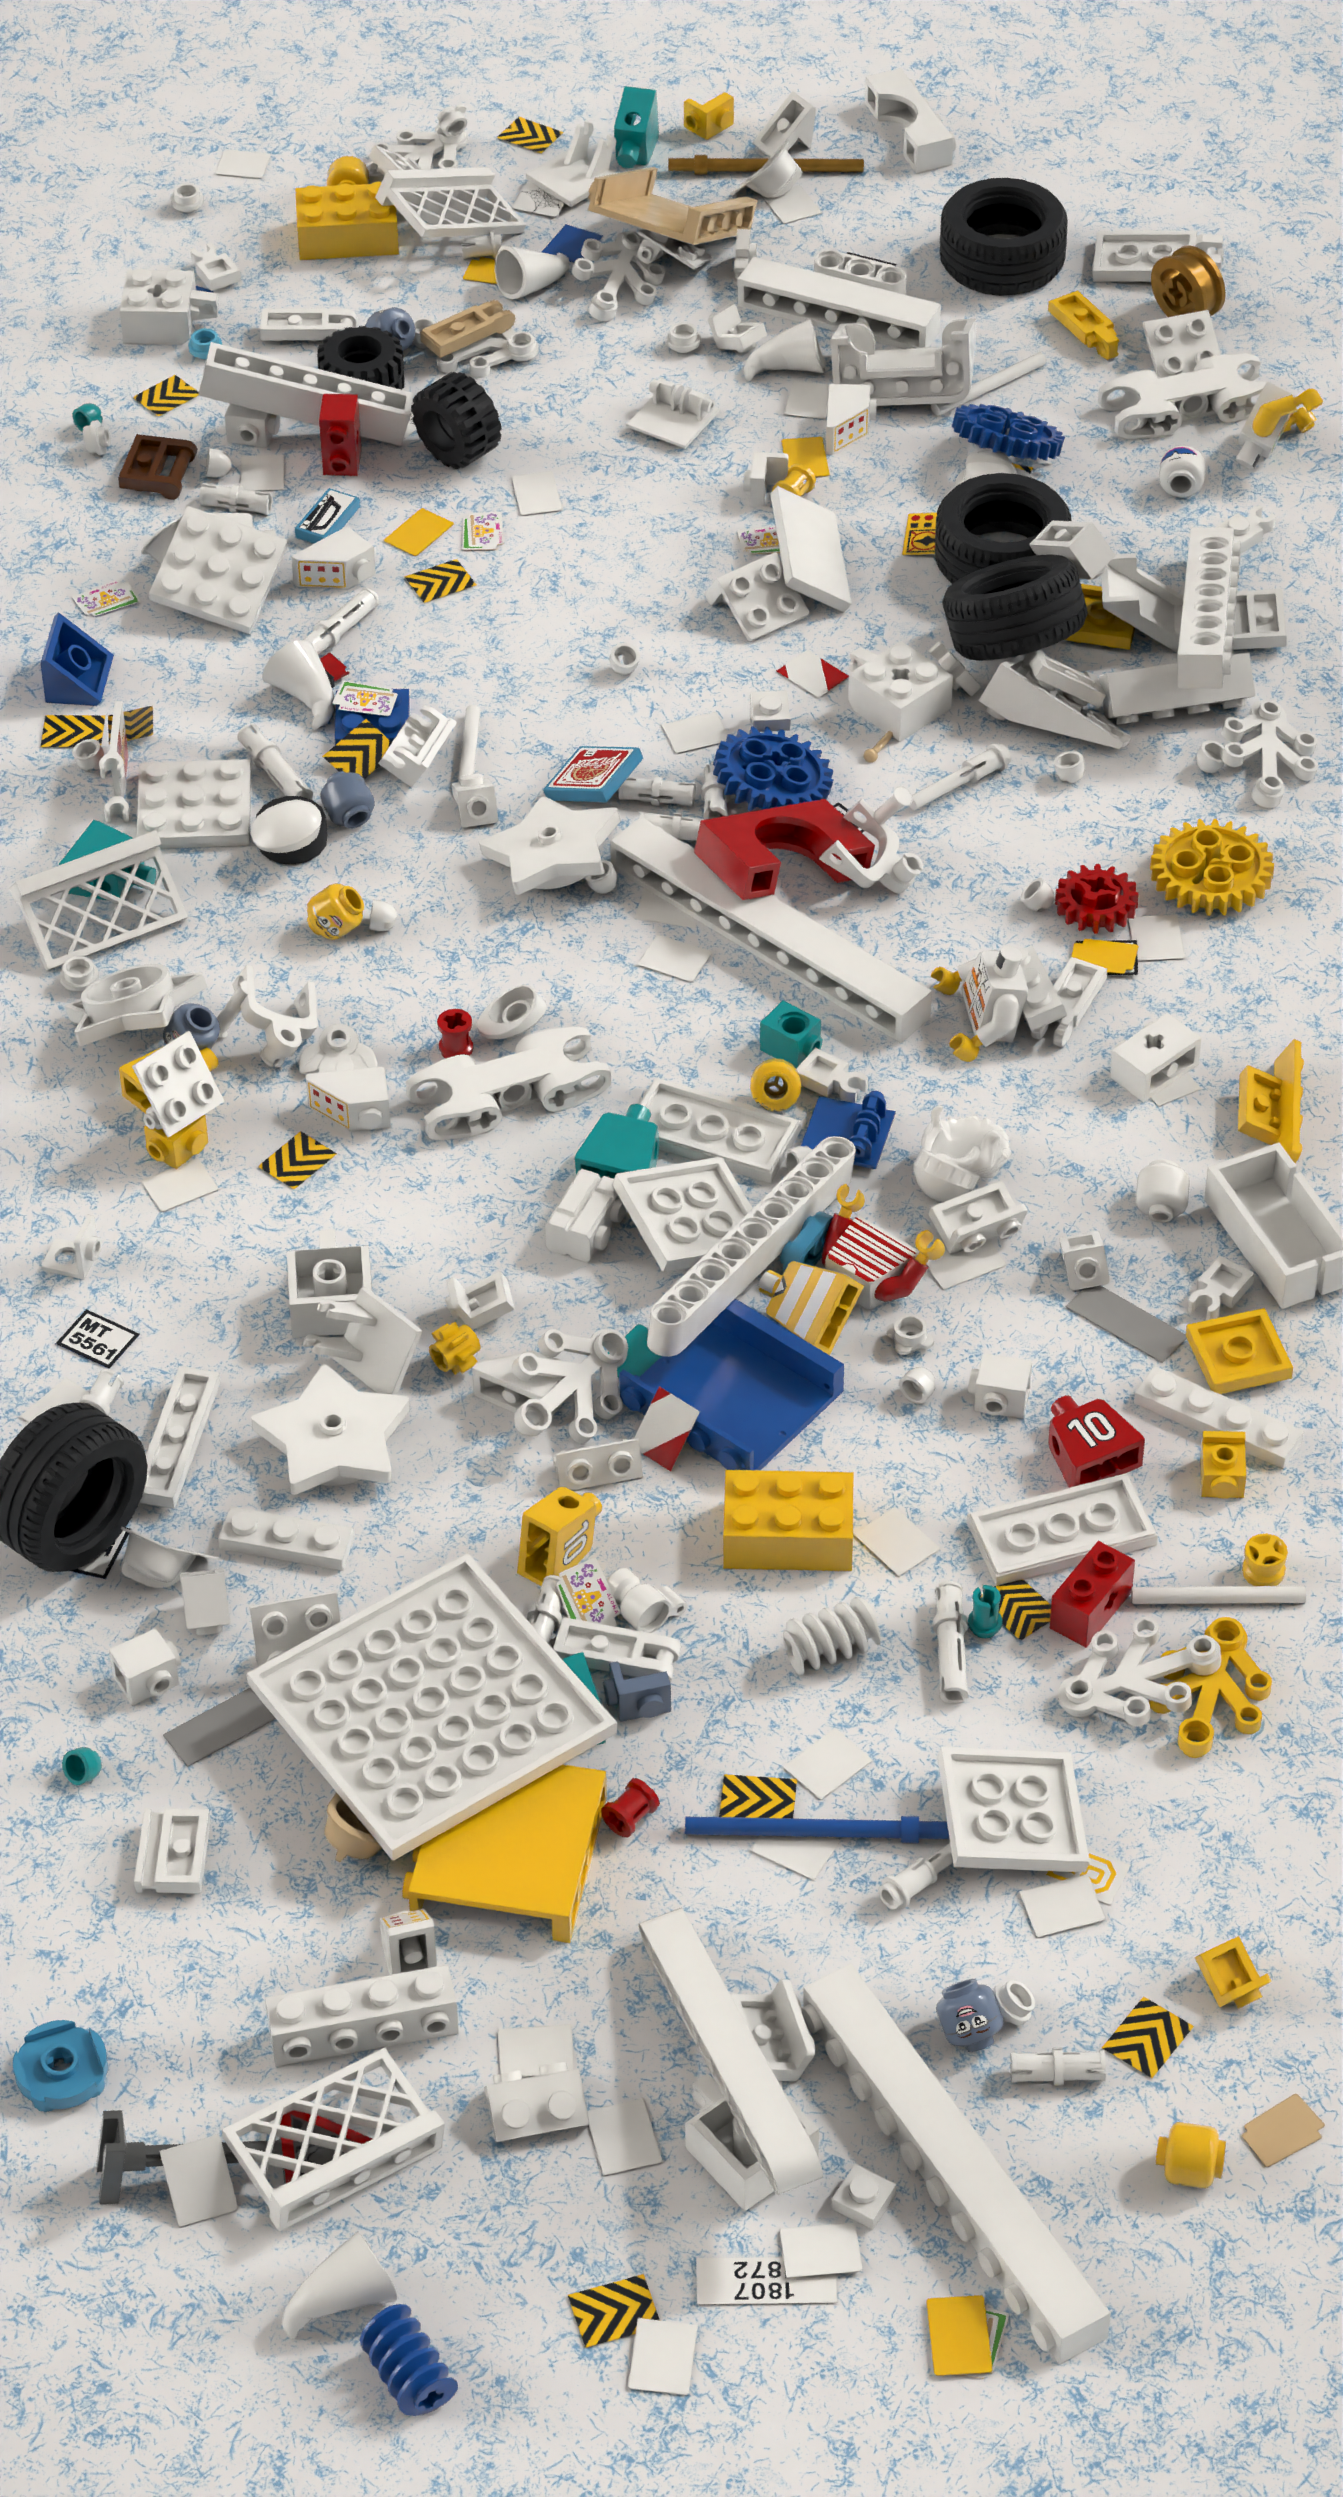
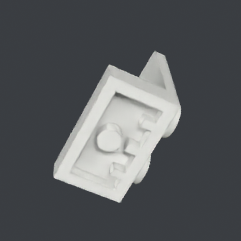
M777 552L716 578L704 593L710 606L722 601L725 605L729 606L749 642L799 621L809 614V610L799 592L786 586L782 561Z

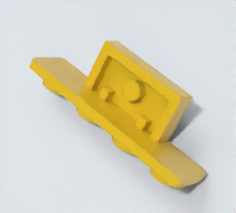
M1293 1039L1274 1062V1076L1250 1065L1244 1068L1239 1074L1238 1131L1269 1145L1280 1143L1294 1163L1298 1161L1302 1152L1300 1128L1303 1116L1300 1114V1100L1303 1095L1301 1071L1304 1065V1059L1301 1058L1302 1043L1296 1039Z

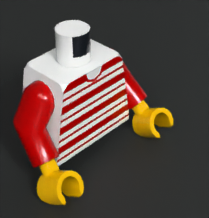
M843 1184L839 1187L836 1194L837 1200L841 1204L839 1214L834 1213L826 1233L821 1259L825 1269L847 1275L864 1285L856 1303L865 1309H874L883 1302L908 1297L929 1268L926 1264L928 1260H937L943 1256L945 1252L943 1242L940 1239H936L933 1245L927 1248L932 1242L934 1235L929 1230H924L916 1237L915 1245L917 1249L860 1215L851 1219L852 1212L859 1211L864 1206L865 1199L863 1193L858 1190L853 1201L845 1202L850 1188L847 1184Z

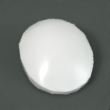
M302 800L285 801L269 807L258 815L252 823L251 836L253 842L259 849L273 853H286L303 848L317 838L322 820L321 813L314 804Z
M525 984L517 986L499 996L484 1009L477 1022L478 1031L488 1039H504L520 1035L534 1027L544 1016L547 1008L546 1001L531 986Z

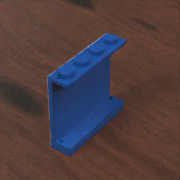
M734 1299L681 1353L670 1357H660L640 1377L634 1376L623 1369L619 1373L620 1398L630 1410L638 1411L645 1416L660 1386L700 1411L686 1439V1442L693 1449L703 1452L720 1462L727 1470H762L844 1392V1364L739 1300Z

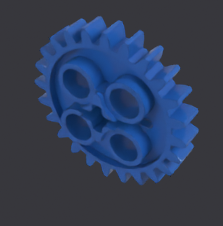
M961 405V408L957 407L951 426L954 428V432L960 433L959 437L968 438L969 443L979 445L980 448H991L994 453L1000 451L1009 457L1030 458L1037 461V457L1045 461L1048 458L1055 459L1056 456L1059 457L1065 436H1062V432L1057 431L1055 426L1047 425V421H1042L1035 416H1025L1024 412L1015 413L1010 408L995 405Z
M751 727L749 734L738 729L736 736L728 734L726 742H720L713 762L715 766L713 775L718 776V783L726 785L724 794H735L734 803L736 804L744 801L749 803V811L756 807L764 810L822 799L827 800L834 781L832 779L833 769L828 768L829 759H820L822 751L810 750L812 743L810 741L798 742L797 734L790 738L785 737L783 729H780L778 734H772L769 727H765L764 733H760L755 727Z

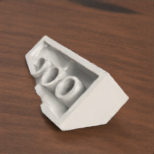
M1021 655L999 665L979 699L981 703L987 706L985 710L991 716L1002 721L1006 718L1012 722L1116 749L1127 746L1132 740L1129 735L1102 714L1092 710L1087 713L1082 709L1084 706L1068 698V693L1058 689L1050 691L1037 684L1032 670L1023 666L1024 657Z

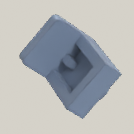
M619 1662L609 1663L610 1679L603 1680L604 1694L607 1705H615L620 1722L642 1717L652 1718L662 1713L671 1712V1683L667 1671L624 1680Z

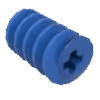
M396 2304L383 2309L367 2323L360 2336V2345L363 2351L369 2355L371 2364L378 2370L380 2379L388 2386L390 2395L397 2400L399 2410L409 2416L424 2415L446 2404L457 2392L458 2383L452 2377L447 2378L449 2368L443 2362L437 2363L439 2352L435 2348L429 2347L430 2338L424 2332L419 2333L421 2330L419 2320L414 2317L409 2318L411 2316V2308L406 2304Z

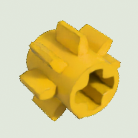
M456 1322L450 1325L446 1323L432 1332V1336L437 1342L429 1346V1353L433 1362L441 1371L448 1372L452 1370L454 1375L459 1372L463 1374L478 1362L473 1355L480 1351L481 1345L477 1335L469 1326L462 1325L458 1327Z

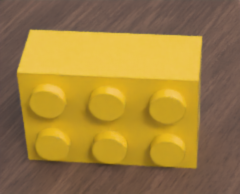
M382 182L321 187L311 185L295 188L300 260L399 255L396 207L394 205L382 206L375 198Z
M725 1470L723 1569L852 1571L854 1472Z

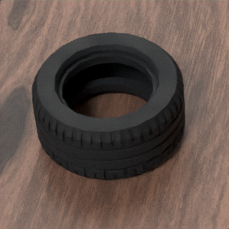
M990 178L968 184L955 192L943 207L940 225L941 263L950 276L959 284L977 292L1003 296L1034 291L1050 282L1064 265L1068 225L1066 210L1057 197L1048 189L1026 180ZM1006 234L1016 235L1019 237L1008 239L990 237L988 235Z
M994 473L968 479L948 493L938 507L935 529V559L937 566L945 578L953 584L962 577L985 567L1017 558L1035 556L1036 554L1029 544L1052 520L1071 521L1069 508L1055 490L1031 477L1010 473ZM1005 531L1021 534L1028 539L1016 542H996L982 539L978 535Z
M1052 554L1017 558L977 570L949 586L942 601L955 650L964 658L977 661L1020 656L1054 645L1078 632L1083 627L1088 614L1075 564L1067 557Z
M88 1403L61 1404L48 1409L34 1418L10 1443L0 1459V1541L47 1572L72 1571L98 1558L123 1532L121 1527L126 1528L144 1492L148 1464L144 1447L137 1435Z

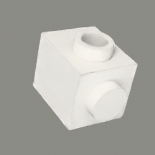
M230 403L225 413L227 442L267 448L272 436L278 434L280 416Z
M983 1353L979 1369L972 1368L969 1378L968 1393L975 1394L974 1411L1024 1419L1031 1388L1032 1361Z
M224 1568L180 1573L187 1629L196 1628V1635L222 1632V1625L230 1624Z
M156 1628L109 1649L112 1675L132 1706L153 1696L162 1695L170 1688L179 1685L177 1666L181 1665V1658L178 1650L172 1641L165 1642Z

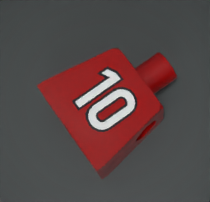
M1065 1395L1058 1398L1052 1404L1051 1412L1055 1417L1050 1420L1048 1444L1069 1488L1122 1475L1143 1466L1145 1438L1106 1401L1095 1399L1078 1406L1071 1396Z

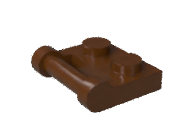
M136 434L118 476L119 488L161 493L166 499H177L182 491L181 481L188 464L196 457L197 446L189 440ZM168 455L176 456L169 476H161Z

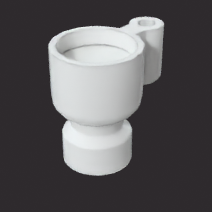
M620 1568L607 1579L616 1603L621 1604L620 1611L623 1618L637 1631L653 1633L666 1622L668 1617L673 1615L680 1616L687 1608V1603L669 1586L656 1589L649 1584H640L639 1578L629 1568Z

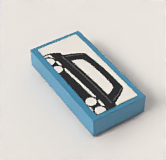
M328 488L295 527V538L315 544L339 531L360 508L359 497Z

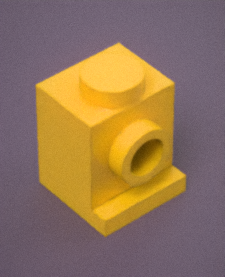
M1203 1431L1200 1453L1201 1497H1218L1222 1499L1244 1498L1246 1485L1245 1432Z

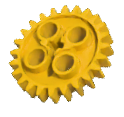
M1198 819L1197 827H1192L1189 823L1183 822L1182 831L1172 827L1170 828L1169 836L1161 835L1160 843L1154 844L1150 863V870L1152 871L1151 881L1157 882V891H1166V901L1178 898V908L1190 904L1191 913L1197 912L1200 907L1205 908L1207 916L1212 914L1213 909H1219L1224 916L1227 915L1228 907L1241 912L1242 903L1253 907L1255 905V897L1259 899L1265 897V890H1270L1273 879V853L1267 852V842L1258 843L1259 834L1255 833L1246 836L1247 827L1243 826L1238 830L1232 829V821L1226 823L1224 827L1219 826L1217 819H1213L1211 825H1205L1201 819Z

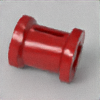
M456 1008L442 1012L437 1019L438 1030L442 1033V1038L438 1044L444 1058L463 1054L470 1056L474 1049V1044L469 1036V1031L472 1028L471 1015L462 1009Z
M632 1778L627 1783V1786H625L626 1791L614 1802H607L601 1808V1816L606 1825L621 1837L628 1838L635 1832V1825L647 1813H654L660 1805L655 1791L638 1778Z

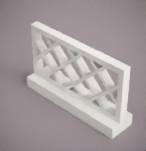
M489 167L387 170L375 197L382 206L394 205L422 238L490 235L491 231H494V234L523 233L526 228L523 220L491 185L495 174Z
M156 830L18 880L9 888L14 901L20 905L46 971L62 966L65 961L72 957L89 956L188 918L159 846L162 843ZM152 858L159 872L154 885L135 877L139 864ZM133 866L130 871V874L122 871L125 868ZM115 874L127 880L120 898L100 889L106 875ZM98 879L95 887L87 883ZM161 881L163 882L166 890L159 888ZM131 883L151 891L144 909L125 901ZM78 886L92 893L85 911L65 902L71 888ZM63 892L60 900L52 896ZM156 894L171 901L175 914L162 918L149 912ZM97 895L117 904L109 922L90 914ZM43 899L57 906L50 924L35 918L31 903ZM121 907L141 915L136 929L128 931L114 925ZM62 908L82 917L75 935L55 927ZM146 918L155 921L143 926ZM86 920L107 928L101 942L92 944L79 938ZM40 927L47 930L44 937L42 935ZM111 931L120 934L109 938ZM51 933L72 941L66 955L52 959L47 947ZM76 944L85 947L80 950L74 951Z
M384 2047L223 2128L222 2138L270 2208L269 2218L280 2232L441 2149L445 2123L435 2109L429 2112ZM379 2066L383 2068L390 2078L387 2090L361 2084L363 2075ZM394 2087H396L399 2092H394ZM332 2090L351 2093L347 2110L322 2105L323 2095ZM358 2095L384 2101L379 2118L353 2112ZM390 2103L410 2107L416 2118L406 2123L386 2120ZM292 2110L311 2114L306 2131L280 2125L282 2116ZM317 2116L343 2121L339 2139L313 2133ZM349 2124L376 2129L374 2139L365 2144L345 2140ZM250 2131L270 2135L265 2152L245 2147L239 2137ZM276 2136L303 2142L298 2159L272 2154ZM309 2144L335 2150L333 2160L324 2165L304 2161ZM256 2162L261 2163V2167H260V2168L258 2167V2165L256 2164ZM268 2165L293 2170L292 2181L274 2190L265 2177Z

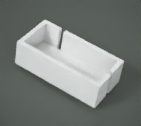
M1276 1143L1208 1166L1204 1200L1281 1309L1315 1298L1316 1290L1321 1295L1343 1288V1229L1301 1172L1296 1173L1297 1166L1282 1145Z

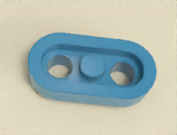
M819 1211L814 1216H809L805 1220L799 1235L793 1242L789 1241L782 1250L780 1263L783 1264V1272H785L791 1261L815 1266L822 1258L825 1236L833 1216Z

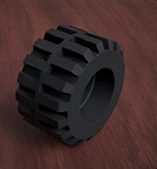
M367 326L347 327L343 331L337 330L333 332L332 336H327L322 340L323 344H320L318 347L317 361L318 369L400 390L405 386L403 349L398 338L392 337V333L388 331H381V328L377 327L367 328Z
M450 372L418 392L412 400L411 412L414 416L412 419L419 438H421L424 446L432 453L433 457L440 460L447 467L451 466L453 469L464 468L496 448L501 440L502 435L500 431L502 427L498 419V411L495 409L492 399L487 395L485 389L477 384L475 379L470 376L467 377L465 373Z

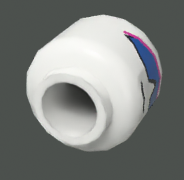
M1187 445L1174 446L1166 451L1162 456L1159 470L1160 485L1165 492L1171 496L1183 498L1196 494L1202 488L1206 466L1205 459L1200 451Z

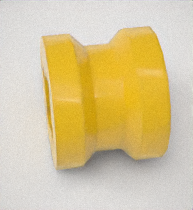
M1267 1533L1255 1535L1246 1542L1242 1572L1243 1577L1248 1583L1253 1586H1277L1283 1581L1288 1555L1287 1545L1276 1535Z

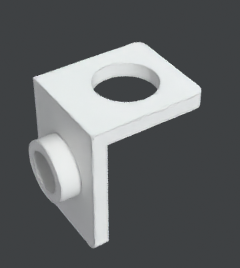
M88 1214L74 1242L59 1238L54 1239L42 1262L43 1271L85 1280L93 1262L99 1257L102 1245L101 1238L97 1237L95 1217ZM65 1251L75 1252L76 1262L70 1265L59 1264L55 1259L57 1255Z

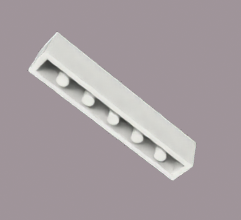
M754 256L738 278L739 307L797 322H803L810 318L813 326L836 331L840 324H864L873 332L875 341L902 349L929 348L940 332V303Z
M213 342L210 343L199 390V396L319 426L323 394H357L361 436L399 446L402 445L414 396L412 392Z

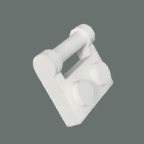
M1042 650L1025 655L1023 666L1032 670L1036 683L1050 691H1055L1058 688L1068 693V698L1082 706L1090 703L1100 707L1106 693L1096 675L1088 671L1081 673L1045 656Z

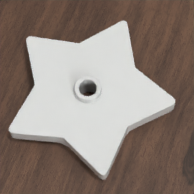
M541 797L520 824L480 840L479 845L483 856L510 867L516 895H520L533 888L555 889L573 884L587 875L604 874L599 846L621 820L617 808L572 811L547 797Z
M138 965L119 970L95 981L82 992L80 1000L66 1004L65 1009L69 1020L78 1023L74 1033L79 1046H84L126 1030L167 1026L174 1008L207 988V984L202 972L170 976L168 968L164 965Z
M325 1364L319 1368L299 1399L252 1415V1429L286 1454L290 1492L293 1495L318 1485L341 1486L361 1479L390 1483L392 1481L386 1441L409 1413L410 1400L408 1396L358 1392Z

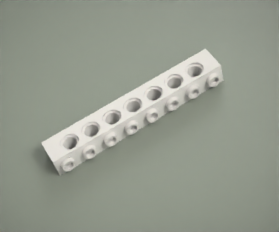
M1191 527L1178 646V688L1223 689L1224 675H1231L1241 542L1234 541V528Z

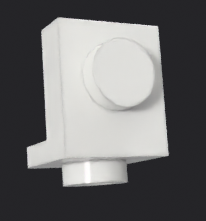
M729 304L708 317L718 349L737 350L738 353H744L754 349L757 346L756 342L767 336L763 323L741 322L737 307L734 304Z
M753 452L752 469L745 470L744 491L750 492V506L764 507L767 484L775 485L776 482L787 477L788 454Z
M787 690L750 692V723L753 724V727L759 732H763L765 727H769L771 731H779L780 729L784 731L790 730L791 718Z
M471 774L460 777L461 782L451 783L453 798L458 804L460 823L463 827L498 822L495 789L488 778L483 779L481 774Z
M501 1271L466 1288L455 1277L446 1280L449 1296L445 1300L451 1315L455 1319L461 1318L472 1330L515 1310L508 1279Z

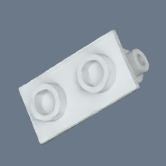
M638 1438L622 1439L619 1442L570 1451L562 1450L560 1453H555L556 1456H553V1466L555 1473H558L559 1487H566L570 1490L643 1477Z

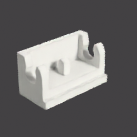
M423 705L420 712L424 716L429 717L432 722H427L421 716L412 712L378 763L410 787L426 771L457 723L452 718L449 720L428 705Z

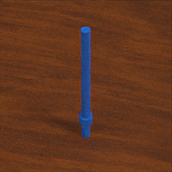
M685 1816V1834L899 1838L901 1843H919V1839H950L947 1821H919V1816H901V1820Z

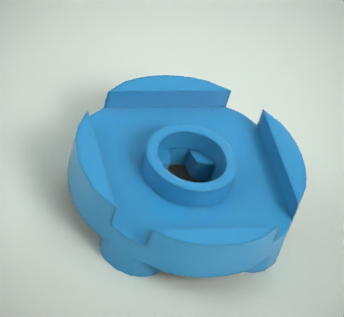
M50 2021L32 2029L24 2037L25 2043L20 2047L19 2052L16 2049L13 2057L16 2084L24 2097L32 2101L33 2106L39 2111L50 2112L54 2109H67L78 2106L91 2098L99 2096L105 2088V2077L108 2072L106 2048L101 2037L91 2028H89L88 2032L83 2028L76 2027L74 2021ZM58 2058H63L65 2063L73 2062L72 2065L63 2071L51 2069L54 2067V2060Z

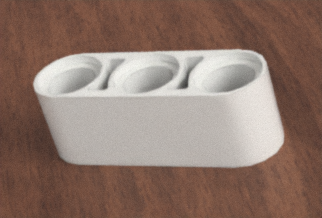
M833 250L821 251L815 255L814 272L906 295L907 275L902 268Z

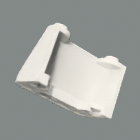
M957 319L948 323L942 333V347L875 350L874 335L869 327L859 323L840 324L831 337L833 384L870 385V399H877V406L961 402L971 390L976 344V319Z

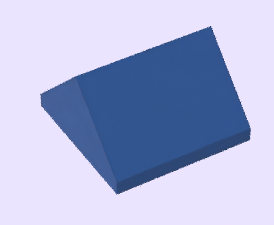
M60 613L54 616L40 663L45 703L97 706L101 703L114 654Z

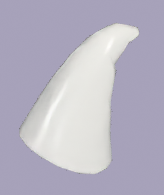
M507 245L501 246L497 251L495 259L496 282L504 297L511 300L543 289L560 279L569 270L570 262L569 258L562 253L552 255Z
M810 318L781 332L756 349L748 357L743 367L746 380L750 381L756 374L765 369H787L824 374L825 361Z
M297 640L286 644L267 662L262 674L263 681L282 689L302 701L312 710L314 718L311 728L313 730L321 728L328 724L335 712V706L332 703L334 693L329 678L312 643L306 640Z
M358 2231L318 2265L289 2300L284 2311L282 2326L290 2339H295L300 2329L313 2318H321L337 2312L369 2305L396 2302L397 2293L392 2281Z

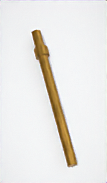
M694 155V158H668V171H694V175H707V171L757 172L770 158H707V155ZM794 159L802 172H864V159Z

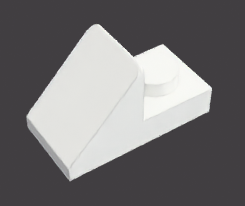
M792 91L752 143L769 157L786 141H790L786 148L787 151H789L796 140L810 148L812 145L816 108Z

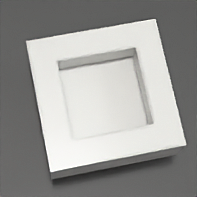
M854 2164L832 2197L831 2209L873 2230L895 2197L896 2184Z

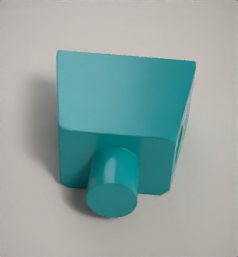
M624 87L614 125L616 160L623 168L630 169L635 167V165L645 166L650 162L659 138L656 90ZM636 116H640V122L634 125Z
M93 820L59 865L133 839V837L100 821ZM142 862L138 866L135 877L154 885L156 869L146 866ZM133 866L125 868L122 871L130 874V871ZM109 874L104 877L100 889L120 898L127 880L115 874ZM98 879L87 883L95 887ZM131 883L129 890L132 888L133 885L138 887L141 886ZM77 886L71 888L68 894L91 897L92 893ZM98 895L96 896V899L106 900Z
M631 1104L625 1116L610 1112L603 1114L575 1155L576 1174L581 1169L597 1173L601 1178L606 1176L614 1179L618 1173L656 1167L659 1154L658 1126L655 1123L649 1122L651 1117L650 1110L640 1104Z

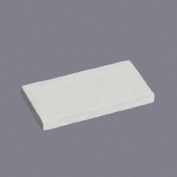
M777 486L770 495L786 586L841 612H845L852 603L835 513Z
M657 1077L654 1078L639 1103L650 1110L651 1117L649 1122L655 1123L658 1126L659 1150L695 1161L722 1157L731 1172L770 1184L785 1160L786 1151L791 1149L801 1132L800 1120Z
M1127 1473L967 1514V1525L996 1586L1077 1566L1098 1540L1125 1554L1156 1546L1158 1535Z

